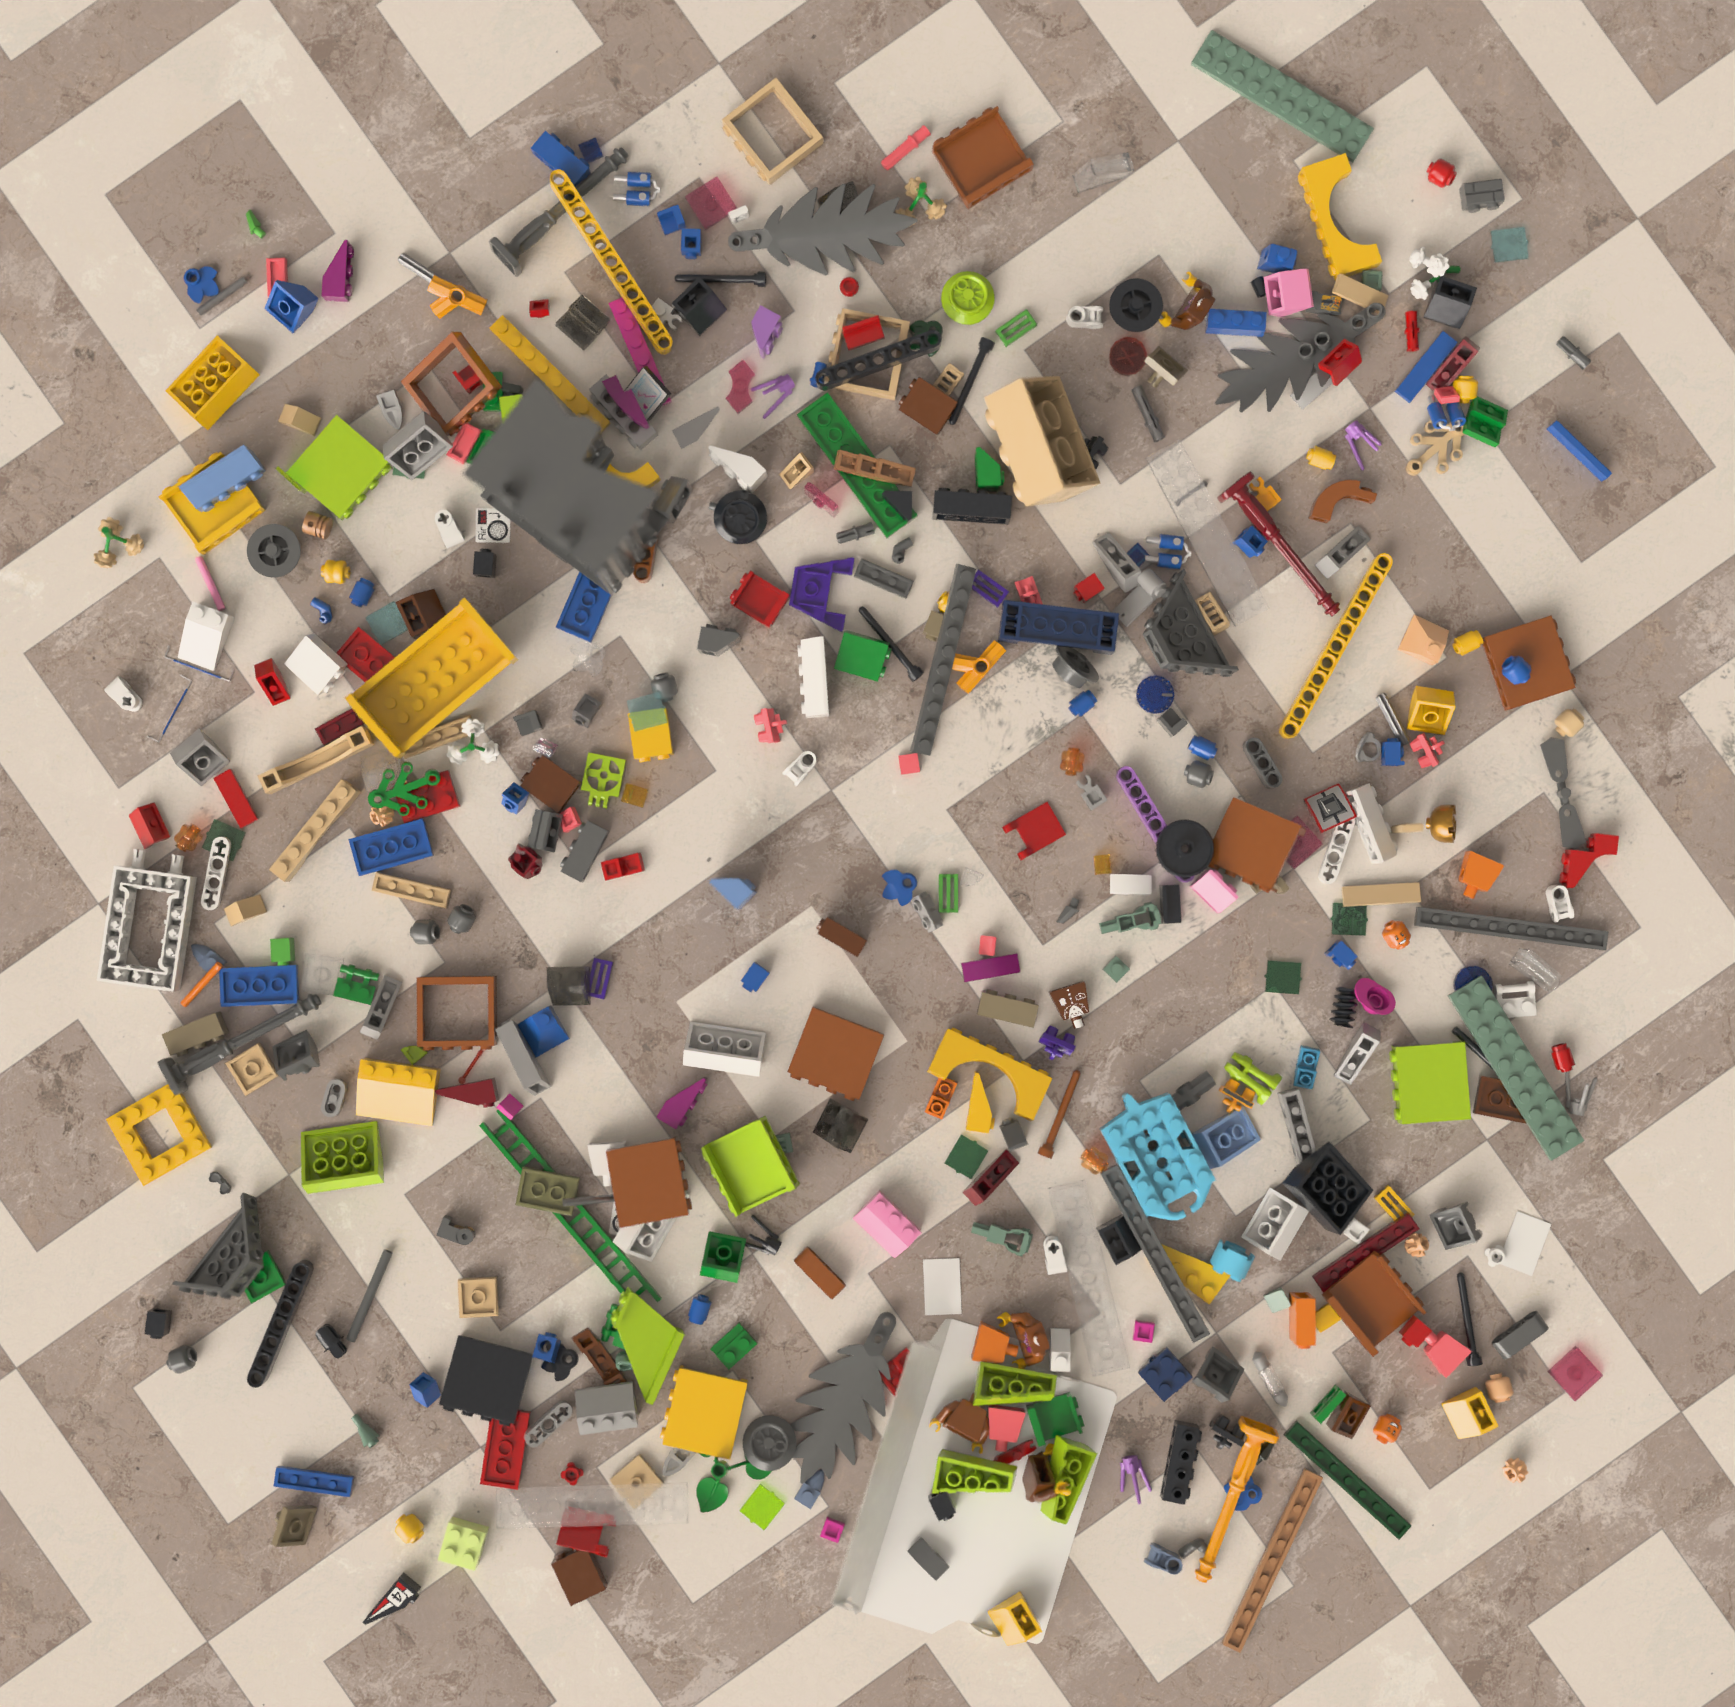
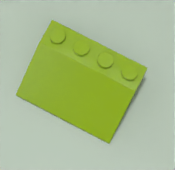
M377 1121L301 1132V1186L307 1194L384 1183V1164Z

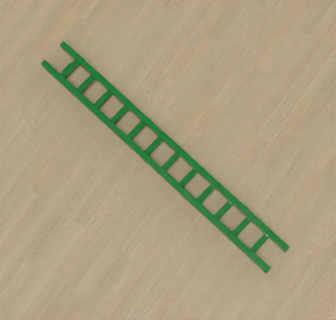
M499 1109L496 1112L505 1121L506 1125H502L496 1134L493 1133L485 1122L479 1125L520 1175L523 1166L534 1157L543 1166L544 1169L542 1170L555 1172L516 1124ZM510 1128L519 1139L507 1149L498 1138ZM523 1143L532 1154L519 1163L511 1152ZM575 1205L581 1213L570 1222L563 1214L553 1213L620 1293L626 1291L622 1284L635 1275L643 1285L635 1292L638 1296L647 1290L656 1302L661 1300L662 1297L625 1253L613 1243V1239L584 1205ZM585 1216L593 1228L581 1237L573 1225ZM597 1231L606 1242L593 1251L585 1240ZM610 1246L618 1257L606 1266L597 1255ZM622 1260L630 1272L618 1281L610 1269Z

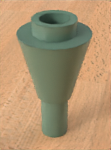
M358 1414L351 1418L358 1427L364 1448L367 1446L371 1448L379 1442L378 1438L380 1435L364 1423Z

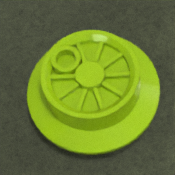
M964 271L953 275L945 283L941 294V302L945 313L953 321L964 325H972L984 320L992 311L995 300L994 290L990 282L983 275L972 271Z

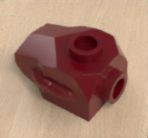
M519 843L515 852L508 858L511 868L525 879L537 876L543 866L542 857L534 849Z

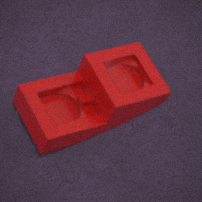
M641 852L601 862L605 881L645 871Z

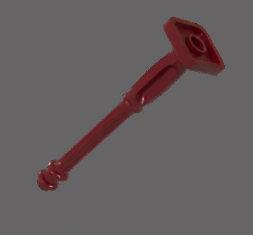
M1251 471L1220 494L1217 499L1220 503L1225 502L1230 497L1234 501L1237 500L1251 523L1268 541L1270 540L1316 597L1318 600L1317 605L1324 607L1326 615L1334 616L1340 611V603L1334 602L1331 598L1332 593L1326 592L1280 534V529L1277 528L1264 506L1248 491L1249 488L1246 484L1255 477Z

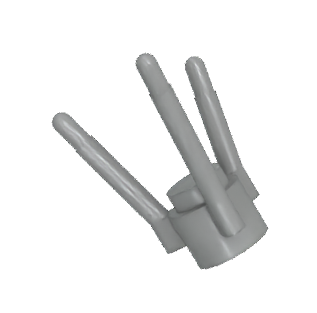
M1569 1071L1565 1072L1567 1098L1565 1107L1569 1108V1113L1584 1116L1597 1078L1593 1079L1591 1086L1589 1083L1585 1085L1581 1099L1573 1098V1101H1571Z

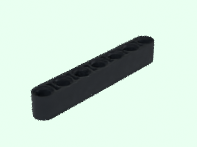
M930 330L822 369L816 374V385L820 390L826 391L935 352L941 346V334L936 330ZM935 337L938 343L932 345L928 342V339ZM914 343L918 344L920 346V349L918 351H912L909 348L910 345ZM894 350H899L902 355L899 358H895L891 353ZM875 357H882L884 362L876 364L873 360ZM858 363H863L866 368L863 371H858L855 366ZM839 370H846L848 374L845 377H839L837 372ZM822 376H827L830 380L827 384H822L819 382V379Z
M309 1260L298 1262L291 1270L248 1373L247 1383L251 1387H260L268 1380L313 1273L314 1267ZM300 1265L306 1268V1274L300 1273ZM292 1283L299 1286V1292L292 1290ZM285 1301L290 1302L291 1310H287L284 1307ZM277 1319H281L284 1322V1328H280L277 1325ZM270 1337L276 1339V1346L270 1344ZM262 1355H266L269 1358V1363L262 1361ZM255 1373H259L261 1375V1381H257L255 1379Z

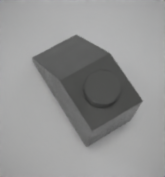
M1009 1118L1002 1122L1003 1125L999 1127L1009 1151L1028 1145L1017 1119Z

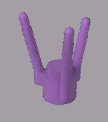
M788 374L783 377L781 375L776 379L751 388L753 392L775 384L763 391L762 394L765 395L775 389H778L780 393L784 392L763 415L764 419L787 396L793 393L791 389L795 387V384Z
M1356 420L1345 429L1348 433L1345 438L1348 440L1360 469L1363 471L1364 466L1352 439L1358 440L1362 437L1375 451L1379 449L1373 442L1378 446H1381L1382 443Z
M1137 1455L1123 1457V1462H1120V1491L1124 1492L1126 1470L1127 1474H1132L1137 1503L1141 1504L1136 1477L1138 1468L1148 1491H1152L1142 1467L1141 1459H1138Z

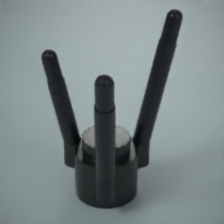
M752 1215L751 1218L771 1238L767 1236L763 1240L749 1234V1237L761 1243L762 1247L748 1242L745 1243V1246L762 1251L768 1255L771 1253L775 1256L782 1244L778 1240L779 1236Z

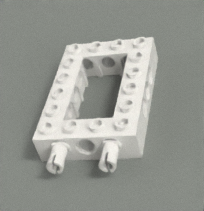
M134 849L132 866H114L97 981L172 992L180 991L197 877L183 875L184 856L172 854L170 871L167 873L145 870L146 850ZM137 888L173 893L167 900V905L169 906L167 919L164 920L166 926L164 939L161 940L163 946L161 958L158 960L159 968L126 964Z

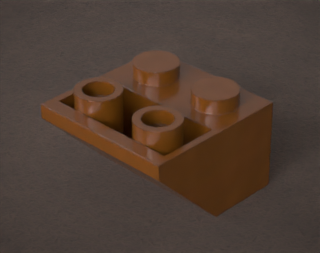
M435 589L415 593L395 602L411 637L415 640L446 616Z

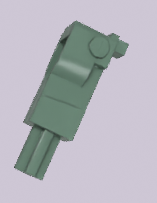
M1148 902L1136 908L1133 913L1115 916L1114 920L1099 923L1101 934L1117 930L1120 933L1137 927L1144 930H1155L1161 924V917L1157 905ZM1146 908H1148L1152 926H1150L1149 922L1136 925L1134 915L1147 912Z
M977 1222L973 1223L971 1233L987 1237L986 1241L1004 1245L1008 1251L1018 1256L1028 1253L1033 1236L1030 1229L1024 1227L1010 1230L996 1224L987 1226ZM1007 1233L1017 1235L1024 1233L1020 1250H1017L1018 1245L1005 1241Z

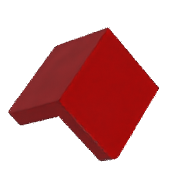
M470 365L459 373L456 370L452 372L468 394L483 384Z

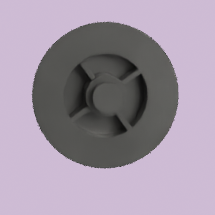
M268 524L260 527L251 535L247 544V557L250 565L255 571L266 577L277 578L287 575L296 567L301 555V547L297 536L289 528L279 524Z
M1056 646L1058 657L1052 662V666L1057 674L1068 684L1081 688L1087 681L1095 683L1099 680L1096 669L1082 653L1071 647Z
M773 1415L762 1416L755 1419L747 1427L743 1436V1451L747 1460L756 1468L764 1471L778 1470L787 1465L794 1456L796 1435L791 1425L784 1419Z

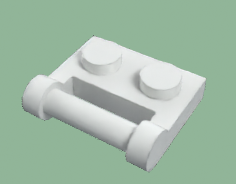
M1527 981L1525 984L1494 985V996L1508 1018L1537 1015L1534 981ZM1527 991L1526 997L1502 999L1503 993Z

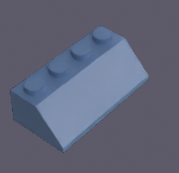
M242 445L180 485L179 488L197 510L208 512L214 508V504L227 500L234 491L244 489L251 480L255 481L263 476L262 473L266 470L256 454L247 446Z
M711 879L709 881L736 909H742L757 893L754 890L756 886L749 879Z

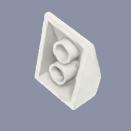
M192 602L185 621L178 658L215 671L235 617Z

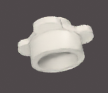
M1496 1245L1492 1249L1487 1248L1484 1252L1489 1260L1488 1265L1491 1267L1501 1263L1504 1264L1507 1260L1503 1247L1500 1245Z

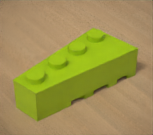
M980 1362L977 1370L973 1406L1051 1401L1055 1395L1057 1375Z
M1059 1435L1055 1437L1050 1467L1056 1484L1055 1488L1061 1481L1070 1485L1065 1489L1070 1490L1071 1494L1065 1496L1059 1493L1057 1497L1042 1502L1040 1511L1050 1520L1067 1525L1098 1453L1086 1444Z
M942 1449L937 1459L932 1493L1011 1492L1015 1484L1017 1466Z

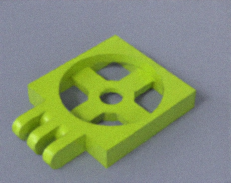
M588 752L581 790L590 792L588 805L592 806L593 799L595 798L596 807H600L601 800H604L603 808L607 809L609 797L620 796L627 760ZM603 759L602 767L599 770L590 768L595 760ZM611 761L616 763L620 774L611 773L609 770ZM603 771L607 772V778L605 779L600 777V773ZM588 776L596 777L599 780L597 789H594L589 784ZM610 780L618 782L613 789L605 791L606 782Z

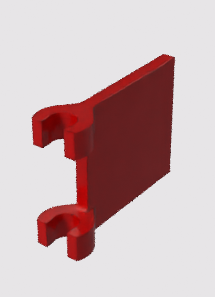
M1048 802L1002 827L1005 834L1016 829L1027 848L1017 854L1020 860L1025 859L1066 835Z
M566 1506L556 1545L608 1557V1546L599 1545L604 1524L616 1527L617 1516Z

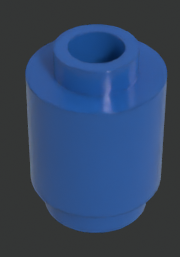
M360 578L349 596L352 599L351 603L360 608L362 605L367 606L374 592L373 587L375 584Z
M1090 690L1082 691L1069 702L1070 707L1068 709L1074 716L1082 717L1095 706L1097 699Z
M1194 735L1188 746L1191 753L1207 761L1209 758L1213 759L1218 750L1215 747L1216 743L1200 735L1199 737Z
M698 1294L697 1297H693L688 1313L690 1322L703 1325L704 1321L707 1320L712 1303L709 1301L708 1296Z

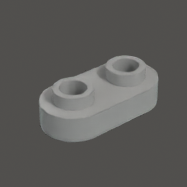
M334 1079L327 1084L321 1104V1111L327 1117H334L341 1112L347 1092V1085L343 1080ZM336 1085L340 1086L339 1092L335 1091ZM331 1103L335 1105L334 1110L329 1108Z

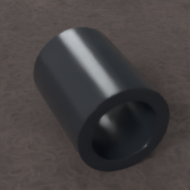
M1263 276L1250 282L1257 298L1266 295Z

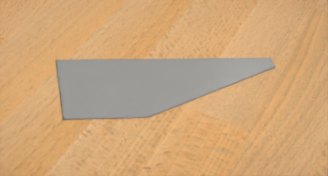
M719 407L672 430L681 449L698 441L719 412Z

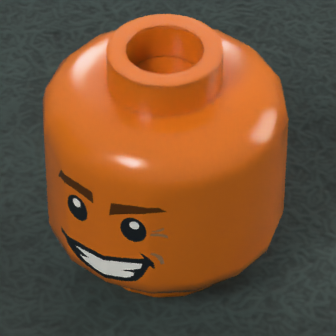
M1391 920L1385 924L1382 936L1390 948L1399 950L1410 943L1411 934L1402 921Z
M1390 1414L1379 1416L1373 1428V1432L1377 1435L1376 1439L1383 1444L1396 1442L1402 1430L1400 1420Z

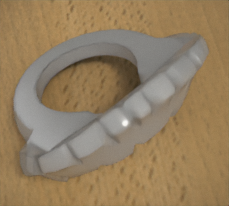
M1372 732L1364 734L1357 745L1355 758L1359 763L1363 761L1372 762L1381 753V745ZM1365 743H1375L1377 746L1375 756L1367 757L1362 750Z

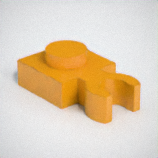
M1258 477L1256 480L1259 482V487H1255L1252 483L1248 486L1251 491L1257 492L1258 495L1255 498L1268 512L1282 499L1271 485L1265 488L1264 480Z

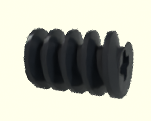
M1337 987L1335 990L1340 992V994L1334 995V998L1339 1000V1002H1334L1332 1005L1337 1007V1009L1331 1010V1013L1336 1015V1017H1332L1329 1020L1334 1022V1025L1353 1028L1349 1022L1355 1021L1350 1014H1356L1352 1007L1358 1006L1353 1001V999H1357L1355 990Z

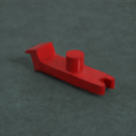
M1030 1439L997 1455L993 1461L1010 1464L1016 1460H1021L1022 1457L1035 1451L1037 1447L1035 1445L1030 1446L1034 1442L1033 1439Z

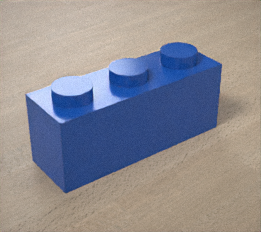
M544 131L532 145V153L552 171L557 169L563 170L574 187H576L591 174L590 165L583 158L578 159L574 155L575 152L568 145L564 147L559 143L561 140L555 134L551 133L550 135Z
M1210 309L1206 316L1205 334L1263 337L1266 330L1267 312Z

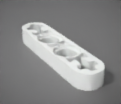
M1355 818L1349 820L1350 824L1345 825L1344 830H1348L1347 833L1338 830V827L1343 828L1344 823L1333 828L1318 874L1319 880L1324 884H1331L1337 879L1355 825ZM1337 834H1342L1345 837V841L1341 845L1335 842ZM1331 852H1336L1339 855V859L1335 863L1329 860ZM1326 863L1330 866H1336V869L1331 868L1330 874L1332 878H1328L1327 881L1325 880L1326 877L1323 876V873L1329 870V867H1326Z
M217 837L212 843L201 898L202 907L206 910H214L221 903L231 851V841L227 837ZM224 840L223 843L226 844V848H222L221 854H225V857L221 855L215 856V852H220V847L217 846V843ZM217 858L223 861L221 869H215L213 866V862ZM216 877L220 882L217 888H212L209 884L210 879ZM207 891H218V894H213L212 899L215 901V904H212L210 907L206 899L211 897V893H207Z

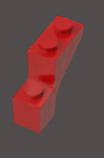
M1592 833L1586 843L1587 848H1589L1588 851L1565 850L1561 860L1564 865L1563 872H1561L1559 877L1561 886L1574 888L1596 858L1602 855H1617L1619 836Z

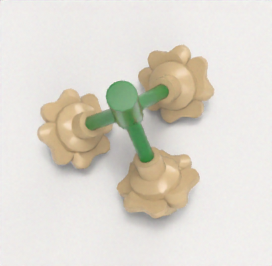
M918 176L915 179L910 178L909 182L905 185L906 195L910 196L914 201L906 210L899 208L895 213L915 218L912 215L914 207L919 199L924 197L928 202V209L925 213L929 216V219L935 218L937 220L941 218L947 208L944 200H931L926 194L928 191L926 182L922 181Z
M107 517L106 520L102 519L98 530L101 532L102 537H106L105 549L94 553V563L104 568H112L113 565L117 564L116 555L112 554L109 550L110 540L116 539L123 542L128 555L136 556L144 548L143 539L140 538L139 534H133L130 539H124L120 537L123 527L119 525V520H114L111 517Z

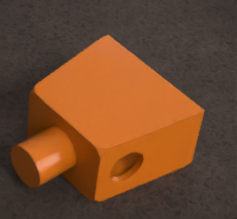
M1466 851L1459 875V882L1467 885L1463 895L1474 899L1478 890L1487 892L1502 871L1504 865L1475 852Z
M980 1321L971 1359L973 1361L1003 1363L1005 1354L1013 1357L1017 1356L1019 1346L1009 1343L1010 1336L1008 1333Z

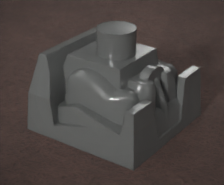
M307 1030L272 1046L275 1071L284 1081L287 1080L286 1074H307L311 1071L312 1067L320 1066L318 1048Z
M1468 1202L1460 1203L1449 1209H1446V1207L1429 1214L1445 1250L1476 1243L1482 1237V1231L1476 1230V1222L1473 1215L1466 1208Z
M1212 1347L1208 1350L1205 1361L1192 1382L1198 1387L1206 1389L1211 1394H1216L1214 1398L1223 1403L1230 1400L1245 1368L1215 1347Z

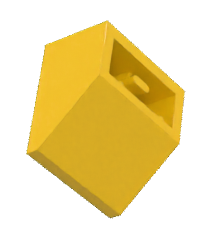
M1477 1387L1471 1388L1441 1403L1458 1439L1482 1435L1499 1427L1482 1391Z
M1021 1591L988 1610V1614L1007 1646L1026 1642L1042 1632L1040 1623Z

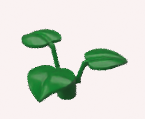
M699 1453V1454H700L701 1456H703V1457H710V1456H711V1455H706V1454ZM746 1456V1461L731 1466L726 1461L718 1460V1457H715V1464L711 1468V1473L715 1479L706 1477L697 1485L696 1495L700 1512L713 1511L725 1503L729 1493L728 1487L719 1482L720 1478H723L729 1470L746 1465L747 1475L755 1480L766 1478L772 1471L756 1468L747 1460Z

